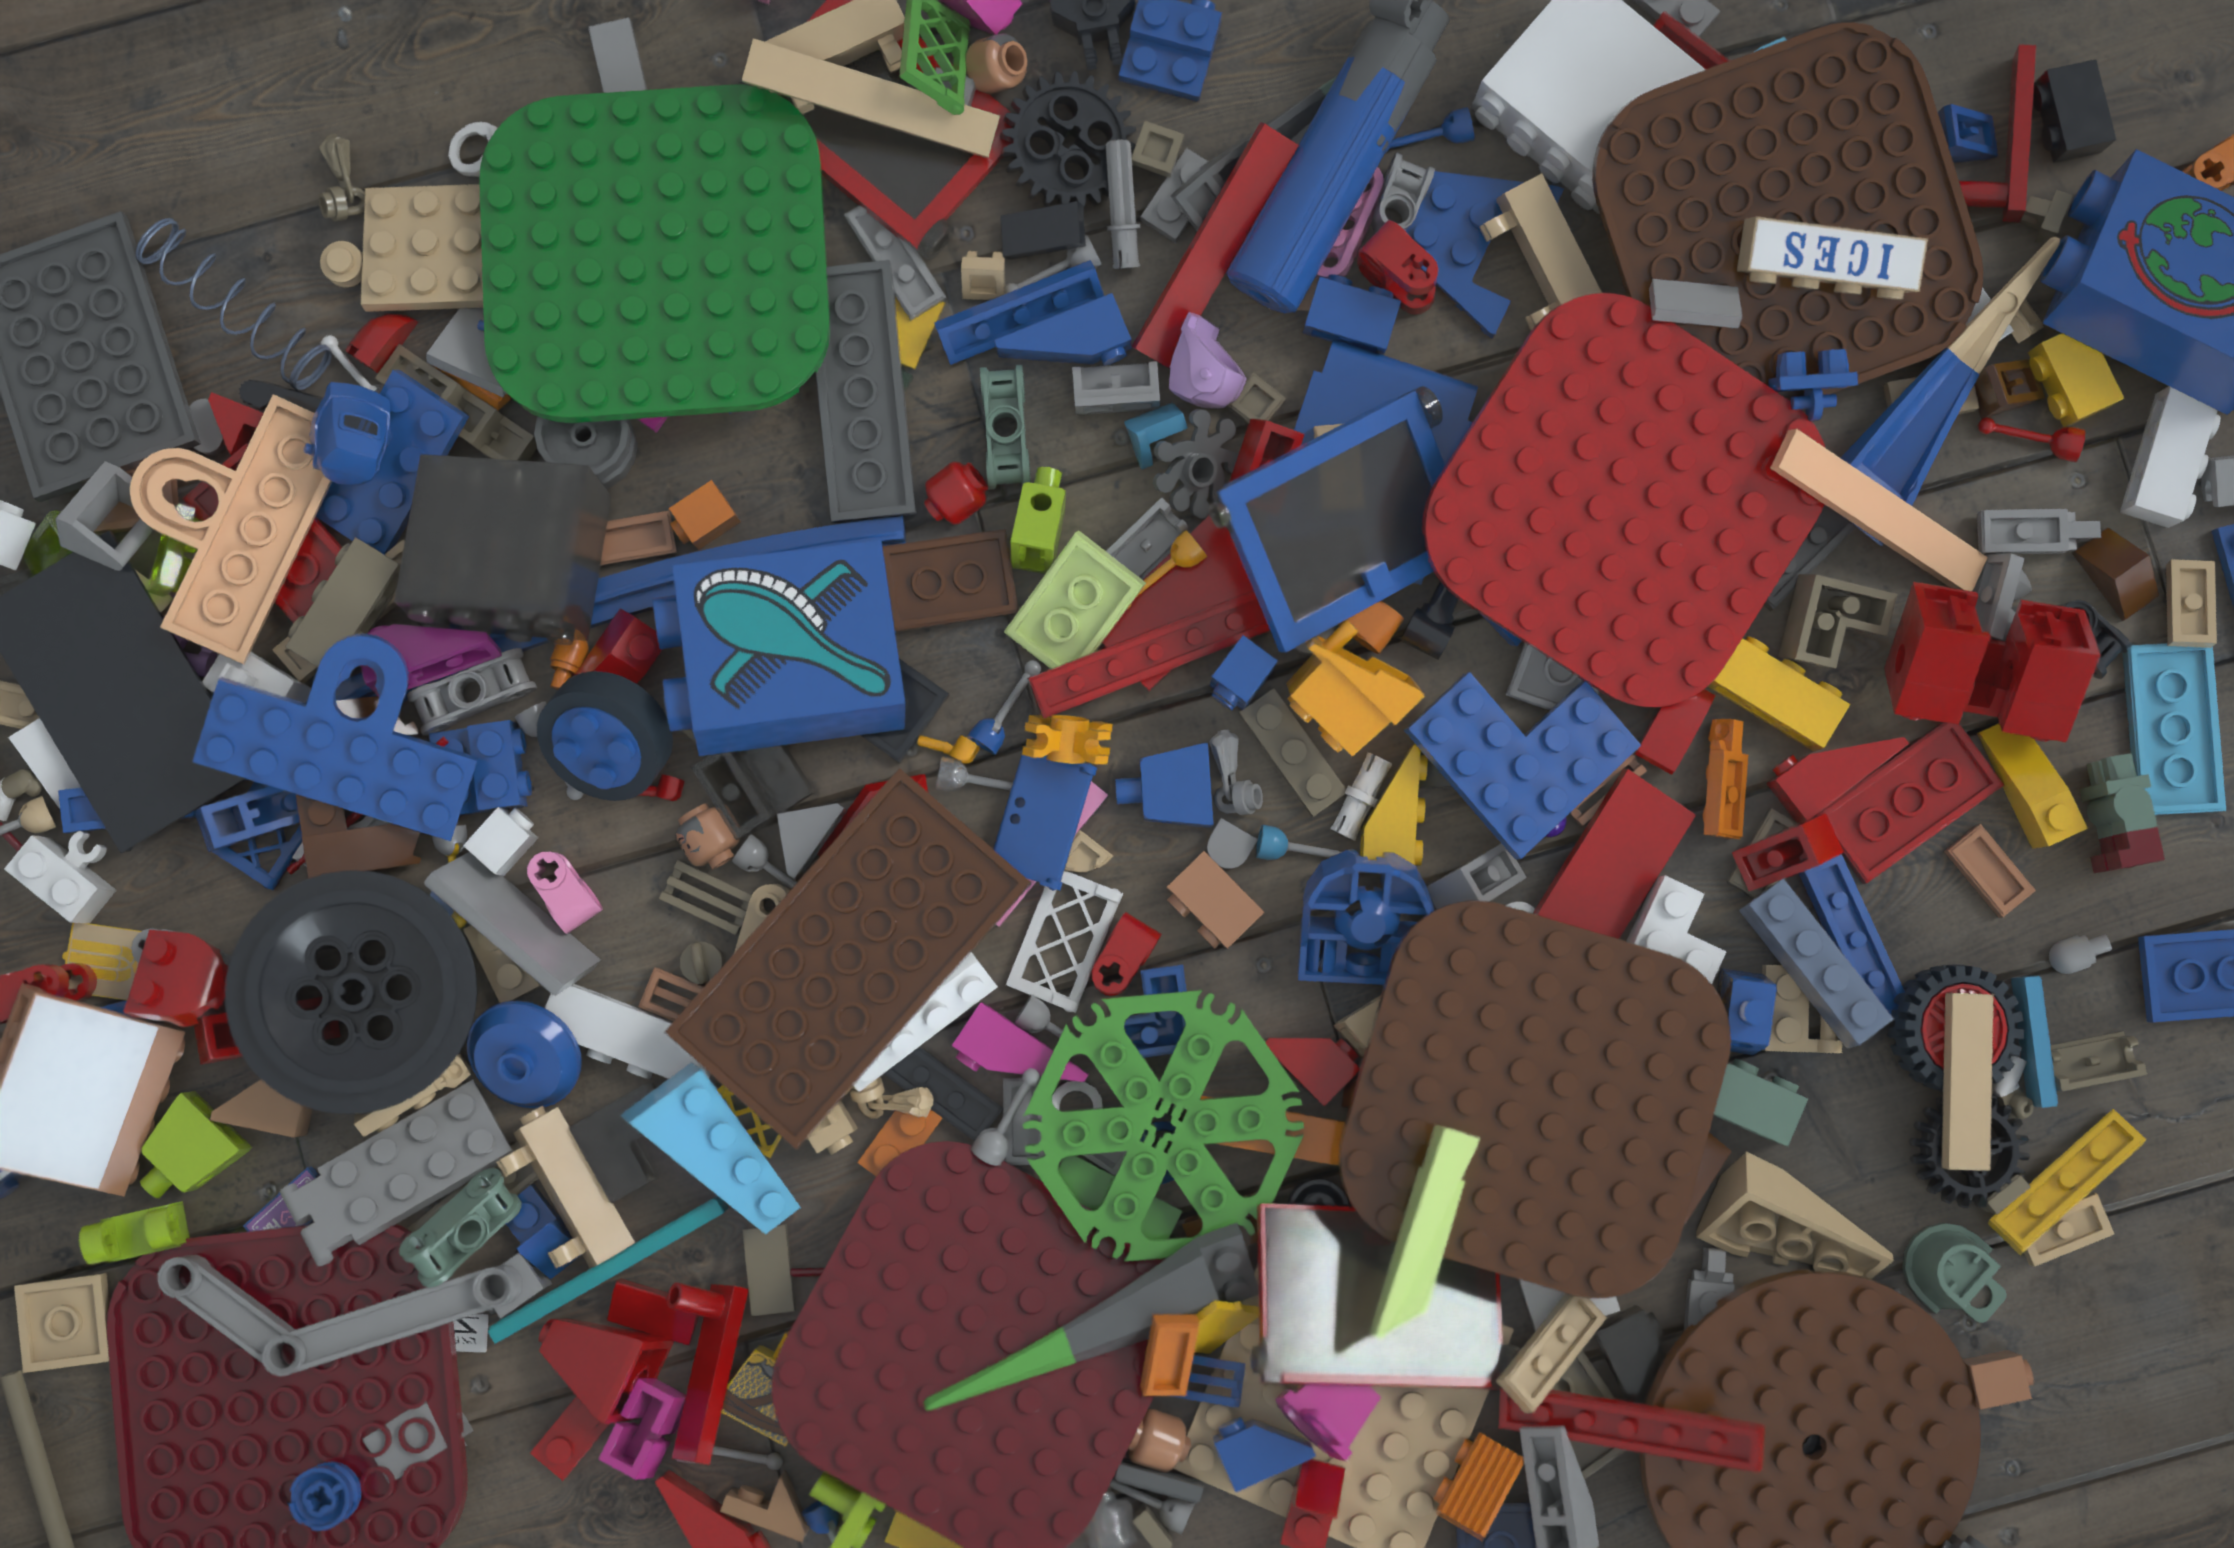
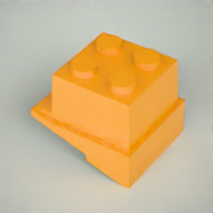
M1346 619L1327 639L1317 635L1305 642L1313 654L1286 685L1290 696L1287 698L1291 703L1290 707L1307 723L1314 718L1320 724L1318 730L1322 733L1320 736L1337 753L1344 748L1353 757L1390 722L1396 725L1425 695L1408 674L1374 656L1365 660L1344 649L1343 647L1359 632Z

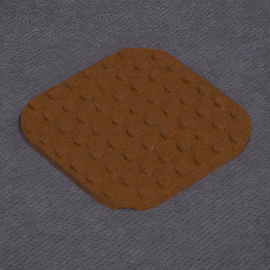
M1849 22L1823 26L1643 93L1622 107L1611 119L1601 135L1596 148L1592 168L1593 191L1627 296L1651 307L1649 288L1652 279L1738 287L1742 319L1738 328L1673 323L1767 386H1769L1768 379L1776 378L1778 354L1805 352L1806 375L1819 374V351L1846 349L1849 372H1858V384L1925 360L1944 350L1961 335L1967 327L1965 324L1971 316L1975 304L1979 303L1983 286L1982 256L1927 77L1918 59L1903 42L1896 37L1892 38L1886 33L1873 28L1874 26ZM1761 217L1928 239L1920 291L1904 293L1903 300L1877 297L1878 289L1862 287L1861 295L1834 292L1835 284L1819 282L1818 289L1792 287L1793 278L1777 277L1776 284L1749 281L1750 273L1737 272L1744 220ZM1846 388L1822 389L1823 395L1832 394ZM1805 390L1778 393L1791 401V397L1804 396Z
M1463 901L1443 906L1418 920L1405 933L1393 954L1342 1131L1338 1155L1339 1172L1343 1188L1351 1204L1355 1208L1356 1213L1368 1226L1380 1235L1397 1243L1418 1169L1424 1165L1435 1125L1480 1138L1461 1178L1465 1183L1443 1257L1584 1298H1611L1630 1293L1652 1280L1668 1263L1678 1245L1730 1054V1025L1724 1004L1713 985L1701 972L1689 963L1660 951L1494 902Z

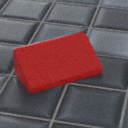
M620 1278L616 1281L613 1289L607 1321L690 1345L699 1315L669 1308L667 1305L668 1292Z

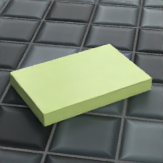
M1077 531L1010 622L1004 633L1050 669L1097 651L1145 586L1146 582L1082 532Z

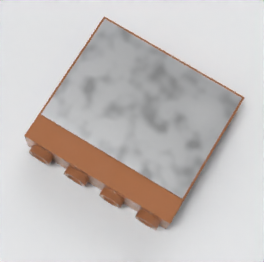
M22 983L0 1041V1169L125 1196L128 1185L133 1184L138 1176L140 1166L138 1159L143 1145L154 1131L155 1122L153 1118L158 1105L168 1095L170 1088L169 1075L174 1062H178L184 1052L185 1031L171 1022L165 1021V1024L142 1018H134L127 1014L47 994L38 987Z

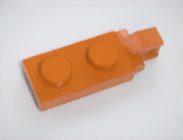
M1712 719L1708 738L1711 743L1709 747L1711 750L1709 763L1706 768V806L1703 810L1704 835L1724 839H1741L1743 837L1748 755L1742 753L1744 721Z

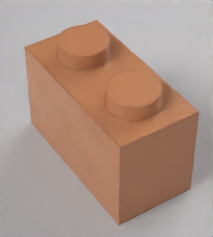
M1205 851L1167 886V889L1172 894L1167 901L1184 918L1191 913L1202 924L1197 932L1214 949L1219 944L1228 949L1264 913Z

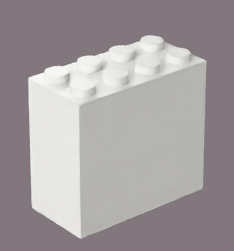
M1551 0L1481 81L1471 108L1476 111V118L1485 127L1492 130L1496 128L1508 138V145L1521 156L1529 155L1540 165L1541 173L1547 179L1554 183L1560 181L1571 190V196L1576 203L1584 209L1590 210L1592 208L1600 214L1593 191L1592 168L1598 142L1608 123L1622 107L1639 95L1706 69L1622 0Z

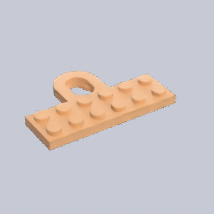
M273 394L236 471L195 452L180 448L157 451L139 464L133 474L130 485L132 505L138 516L153 530L197 549L192 563L161 624L162 629L245 665L332 483L320 470L314 469L312 455L304 453L305 444H310L309 434L312 418L315 413ZM174 479L185 482L200 480L209 484L218 493L219 504L217 511L205 521L193 522L186 520L180 516L175 505L169 503L163 497L165 484Z

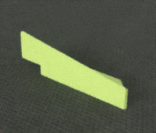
M1435 1125L1424 1165L1418 1169L1370 1333L1374 1337H1384L1387 1332L1427 1310L1465 1183L1461 1178L1480 1138Z

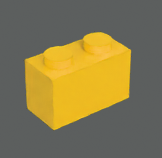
M2063 333L2040 343L2028 352L2030 357L2029 365L2037 381H2042L2049 396L2047 399L2049 410L2056 419L2061 421L2063 427L2103 411L2124 399L2103 353Z

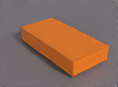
M1153 1314L1140 1384L1143 1396H1186L1199 1329L1197 1315Z

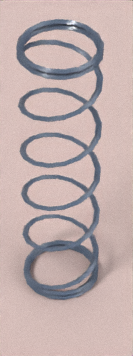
M172 218L159 220L147 229L137 244L135 250L136 259L142 264H151L160 259L159 272L161 279L166 284L175 286L192 281L190 285V300L196 309L208 310L222 305L220 324L222 330L227 334L236 335L253 329L250 339L252 354L258 359H270L283 354L280 367L281 376L292 388L304 390L317 381L330 363L332 350L327 345H317L305 353L297 362L289 380L284 373V363L289 350L304 336L306 328L299 329L288 345L281 351L268 356L259 355L253 346L254 337L258 326L273 313L276 304H269L261 313L256 323L240 331L228 330L223 322L226 305L229 300L241 291L246 283V279L238 280L230 289L226 298L221 302L207 307L199 306L193 297L194 285L197 277L202 275L214 263L216 254L208 255L192 277L180 282L169 281L164 276L163 263L166 254L183 240L186 230H179V224ZM172 224L171 233L160 249L151 256L142 258L143 250L151 237L162 227ZM325 351L324 357L310 376L297 380L308 362L317 354Z

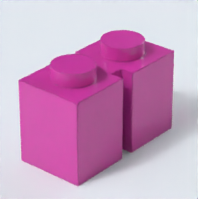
M638 1378L620 1415L627 1419L642 1418L640 1424L635 1422L616 1423L598 1460L635 1480L653 1478L671 1443L664 1436L665 1434H675L680 1424L686 1394L658 1379Z

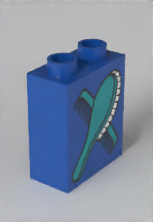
M881 540L672 565L676 595L653 598V607L659 648L683 647L686 677L663 680L665 704L670 732L693 729L699 756L905 729V698Z

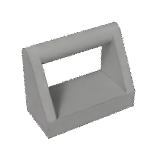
M105 461L57 516L56 523L60 546L112 569L121 570L153 532V529L140 518L115 549L93 532L119 501L133 507L130 496L132 477L120 467Z

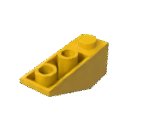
M1416 744L1412 745L1375 808L1361 829L1360 856H1367L1369 860H1376V857L1383 856V852H1394L1415 866L1422 865L1423 840H1416L1417 823H1424L1425 798L1418 797L1419 780H1426L1428 759L1425 755H1420V749Z

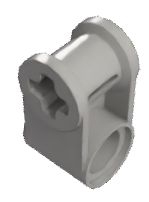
M1397 152L1394 154L1384 176V189L1371 221V226L1375 233L1388 221L1385 209L1389 208L1396 210L1401 215L1402 223L1398 224L1405 231L1410 227L1429 189L1435 168L1428 166L1424 169L1403 160L1402 154Z

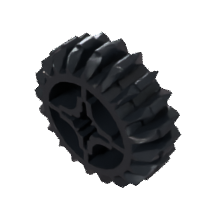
M1991 1095V1126L1996 1132L1997 1137L1991 1138L1990 1157L1999 1153L1998 1160L1994 1169L1985 1178L1983 1176L1987 1175V1170H1961V1173L1967 1176V1185L1959 1184L1953 1180L1942 1168V1145L1939 1146V1142L1943 1133V1097L1936 1098L1939 1112L1931 1107L1923 1109L1922 1112L1929 1120L1928 1123L1915 1121L1913 1124L1916 1130L1922 1132L1921 1139L1910 1138L1909 1144L1920 1147V1153L1913 1154L1909 1159L1911 1163L1924 1164V1167L1916 1173L1917 1178L1920 1180L1931 1178L1926 1188L1927 1191L1936 1194L1942 1190L1941 1201L1951 1204L1956 1199L1959 1207L1968 1208L1973 1200L1976 1207H1986L1988 1194L1993 1192L1998 1194L2001 1192L2000 1187L2005 1183L2011 1184L2012 1180L2010 1178L2012 1174L2021 1175L2022 1177L2026 1175L2022 1168L2017 1167L2018 1160L2027 1161L2031 1158L2029 1153L2019 1151V1145L2026 1144L2030 1139L2027 1135L2015 1134V1131L2021 1128L2023 1122L2017 1118L2008 1120L2012 1108L2009 1105H2002L1997 1108L1998 1098Z

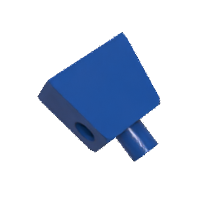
M1208 743L1141 758V777L1115 779L1117 804L1143 803L1144 821L1205 828L1213 827Z

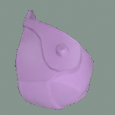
M1188 312L1181 327L1182 333L1170 365L1169 389L1173 394L1190 404L1210 409L1224 408L1229 403L1235 402L1240 396L1247 378L1230 355L1216 341L1220 329L1200 315Z

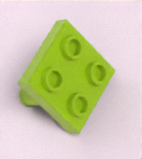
M826 1472L822 1473L810 1493V1496L844 1515L842 1520L845 1523L830 1548H861L877 1521L870 1514L874 1508L882 1512L886 1506Z

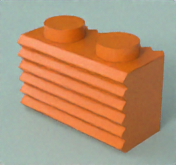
M1479 1432L1474 1442L1467 1438L1465 1439L1454 1462L1461 1465L1454 1480L1445 1476L1433 1500L1440 1504L1436 1515L1483 1541L1524 1464V1457Z

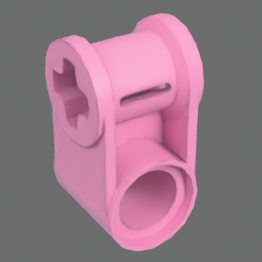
M541 852L530 860L527 867L529 880L544 900L553 919L566 934L603 910L593 891L580 878L564 855L553 852ZM545 861L551 864L558 863L559 868L554 872L557 877L555 881L548 878L542 879L541 874L545 872L543 865Z

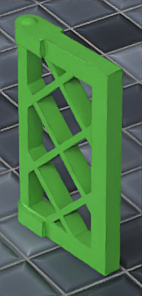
M906 0L899 77L937 101V105L951 114L960 115L964 112L965 58L968 51L970 21L936 0ZM921 10L926 12L930 19L924 20L921 16ZM935 27L945 45H939L929 28ZM919 34L926 43L927 48L920 47L918 43ZM951 52V54L953 55V66L948 60L945 53ZM927 56H934L943 73H936ZM917 63L922 69L923 73L916 69ZM949 81L952 86V90H950L949 88L946 89L943 82Z

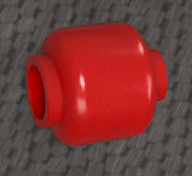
M953 461L927 480L925 490L928 499L924 501V504L937 521H941L944 518L948 522L958 525L985 505L987 500L985 491L989 488L983 476L971 463L968 462L964 465Z

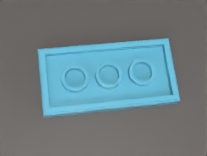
M2168 644L2131 645L2132 647L2128 652L2123 653L2130 752L2132 753L2136 776L2149 774L2151 787L2145 790L2150 795L2155 815L2226 811L2213 647L2168 646Z

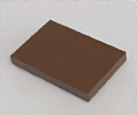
M1006 529L882 546L895 632L1013 615L1019 611Z

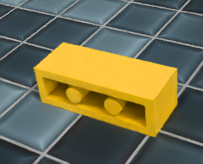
M1749 636L1746 639L1742 638L1723 670L1707 687L1813 752L1823 749L1851 704L1841 699L1842 692L1836 687L1823 681L1816 684L1805 677L1806 671L1795 662L1788 659H1783L1781 662L1767 654L1769 648L1759 640Z

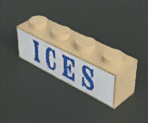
M1761 217L1747 218L1744 220L1737 272L1750 273L1749 281L1776 284L1777 277L1793 278L1792 287L1818 289L1819 282L1835 284L1834 292L1861 295L1862 287L1878 289L1877 297L1903 300L1904 293L1920 291L1928 239Z

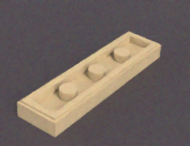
M1945 993L1942 1168L1990 1170L1993 995Z

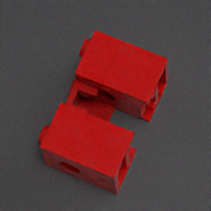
M1913 582L1884 667L1894 714L1901 715L1910 720L1927 719L1957 725L1960 723L1963 712L1998 717L2002 732L2029 736L2042 742L2054 740L2067 743L2100 658V652L2085 610L2020 599L2006 640L2001 641L1990 639L1989 632H1983L1975 608L1979 597L1978 592Z

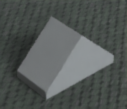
M836 803L777 814L786 871L789 876L796 880L801 879L819 850L847 812L845 808Z

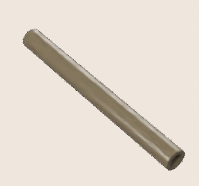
M22 1370L0 1376V1383L49 1547L75 1548Z

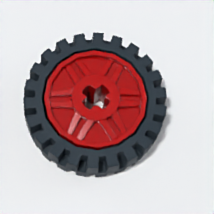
M1938 965L1930 967V970H1922L1915 974L1916 979L1908 980L1903 985V988L1906 990L1905 993H1898L1893 1002L1898 1004V1008L1891 1011V1016L1895 1020V1027L1888 1028V1037L1895 1038L1896 1040L1895 1044L1890 1045L1894 1055L1901 1056V1059L1898 1061L1900 1067L1903 1070L1910 1071L1908 1076L1914 1081L1923 1083V1086L1943 1092L1945 993L1993 995L1992 1083L2000 1082L2004 1078L2001 1072H2010L2015 1065L2010 1060L2011 1056L2020 1055L2022 1047L2015 1045L2016 1039H2024V1029H2018L2016 1026L2017 1022L2023 1021L2022 1012L2013 1009L2019 1003L2015 995L2006 993L2009 987L2003 981L1995 980L1997 976L1991 972L1967 965Z

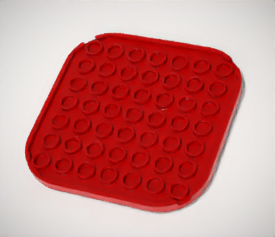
M1596 293L1584 295L1559 305L1534 326L1434 483L1426 501L1422 522V534L1425 537L1429 555L1428 560L1437 578L1455 597L1583 681H1586L1603 694L1622 703L1634 706L1662 707L1673 705L1700 693L1720 674L1823 510L1824 503L1771 469L1788 430L1798 429L1824 448L1826 447L1814 423L1808 420V416L1801 409L1792 410L1790 400L1675 323L1652 320L1650 306L1620 294Z

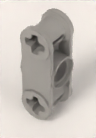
M516 648L502 652L501 657L481 663L443 680L423 685L409 692L406 696L409 702H414L423 724L420 727L422 735L443 731L461 720L534 692L537 686L534 681L529 680L521 658L524 656L522 649ZM477 681L481 689L480 695L475 701L467 703L464 699V689L470 682Z

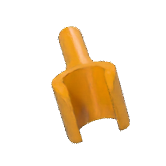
M961 734L954 746L947 742L922 735L919 736L917 745L943 752L963 764L971 763L980 750V746Z

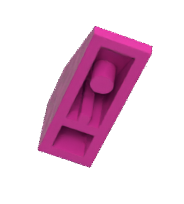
M980 1002L952 1044L954 1048L959 1050L955 1058L976 1072L980 1066L987 1070L1023 1074L1025 1070L1033 1068L1038 1071L1040 1077H1042L1054 1051L983 1002ZM1069 1060L1060 1079L1084 1082L1089 1073Z

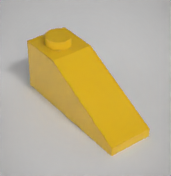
M2000 723L1977 733L1995 773L2004 784L2003 789L2032 849L2051 846L2088 829L2069 788L2035 739L2029 736L2002 732Z

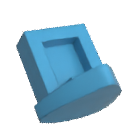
M1173 402L1124 421L1141 469L1153 465L1150 443L1188 429L1183 413Z

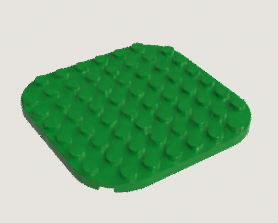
M742 84L562 95L540 99L520 108L510 115L494 132L485 148L479 177L484 343L487 360L497 382L503 391L521 405L524 410L540 418L562 423L761 410L791 398L799 392V388L814 372L817 373L826 356L830 339L821 159L816 137L811 126L792 103L774 92L770 93L769 90Z

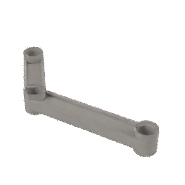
M187 1255L167 1260L158 1272L159 1287L166 1295L178 1299L261 1361L271 1374L277 1376L289 1375L508 1304L519 1296L522 1289V1278L515 1268L509 1265H497L443 1282L436 1287L425 1288L295 1330L212 1268L209 1262L199 1255ZM183 1265L187 1266L191 1272V1282L187 1287L179 1279V1271ZM494 1274L502 1277L506 1283L505 1294L501 1298L493 1295L489 1288L490 1279ZM285 1343L292 1345L296 1353L295 1361L292 1365L284 1361L282 1357V1348Z

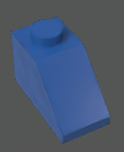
M1242 1417L1232 1419L1219 1426L1218 1430L1220 1433L1213 1436L1214 1445L1236 1493L1316 1457L1309 1440L1255 1419H1250L1246 1422L1243 1421Z

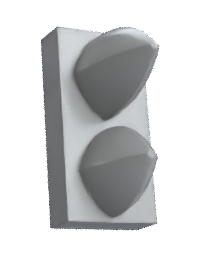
M2012 553L1986 554L1985 556L1988 557L1973 591L1978 592L1979 596L1975 608L1982 631L1989 632L1990 639L2005 641L2015 615L2014 610L2011 609L2013 600L2030 593L2032 587L2027 575L2022 570L2025 558Z

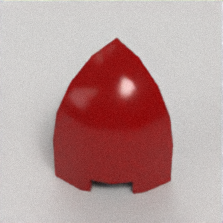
M390 313L372 318L357 332L344 351L378 374L398 345H403L419 321L404 314Z

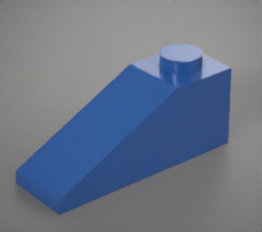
M1113 293L994 340L999 358L1092 365L1100 361L1103 362V365L1118 362L1127 356L1125 351L1131 349V337Z
M272 786L209 804L195 811L208 853L300 823L296 794Z

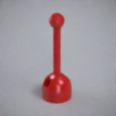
M1989 417L1981 419L1978 423V429L1983 434L1997 432L2048 443L2055 457L2074 463L2078 461L2081 455L2086 434L2085 429L2063 427L2056 430L2054 434L2047 435L1996 424Z

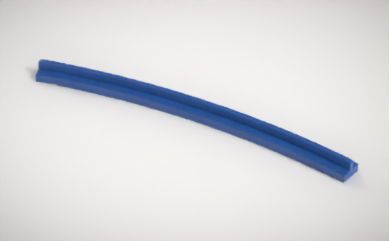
M903 516L793 531L669 558L596 579L595 583L574 586L494 614L457 630L486 632L499 646L501 653L516 648H521L522 652L555 641L563 634L578 633L609 623L620 608L631 615L653 610V598L676 595L672 565L881 540L882 546L906 543ZM361 672L339 684L335 700L374 697L377 695L365 684L363 673ZM456 672V673H454V674H451V675L442 677V678H440V679H437V680L428 682V683H426V684L443 680V679L448 678V677H450V676H452V675H455V674H457V673H459V672ZM420 685V686H417V687H414V688H412V689L407 690L406 695H407L409 692H411L412 690H414V689H416V688H418V687H421V686H423V685ZM405 695V698H404V701H403V702L408 701V698H407L406 695Z

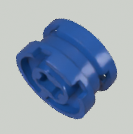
M321 1463L300 1474L293 1482L290 1489L292 1493L289 1507L293 1517L299 1524L303 1523L314 1531L330 1529L348 1519L356 1511L361 1499L359 1479L353 1470L342 1463Z

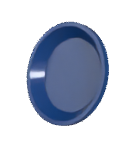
M507 1001L496 1004L485 1010L470 1029L467 1040V1053L472 1070L487 1090L507 1103L525 1108L547 1107L565 1098L579 1079L582 1059L575 1036L558 1016L539 1005L523 1001Z

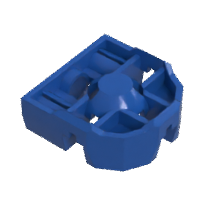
M1345 850L1321 861L1307 881L1303 895L1297 970L1298 980L1384 985L1391 959L1405 933L1416 923L1400 921L1401 914H1421L1427 916L1434 911L1429 891L1417 867L1394 852H1383L1382 857H1376V860H1369L1367 856H1359L1356 850ZM1359 872L1381 873L1380 888L1374 887L1373 891L1365 890V886L1358 887ZM1359 900L1362 909L1351 916L1346 909L1350 904ZM1311 909L1334 910L1336 916L1335 918L1310 916ZM1320 940H1322L1321 958H1319ZM1347 944L1352 948L1361 950H1372L1381 947L1380 958L1363 952L1347 955ZM1318 966L1322 968V972H1318Z

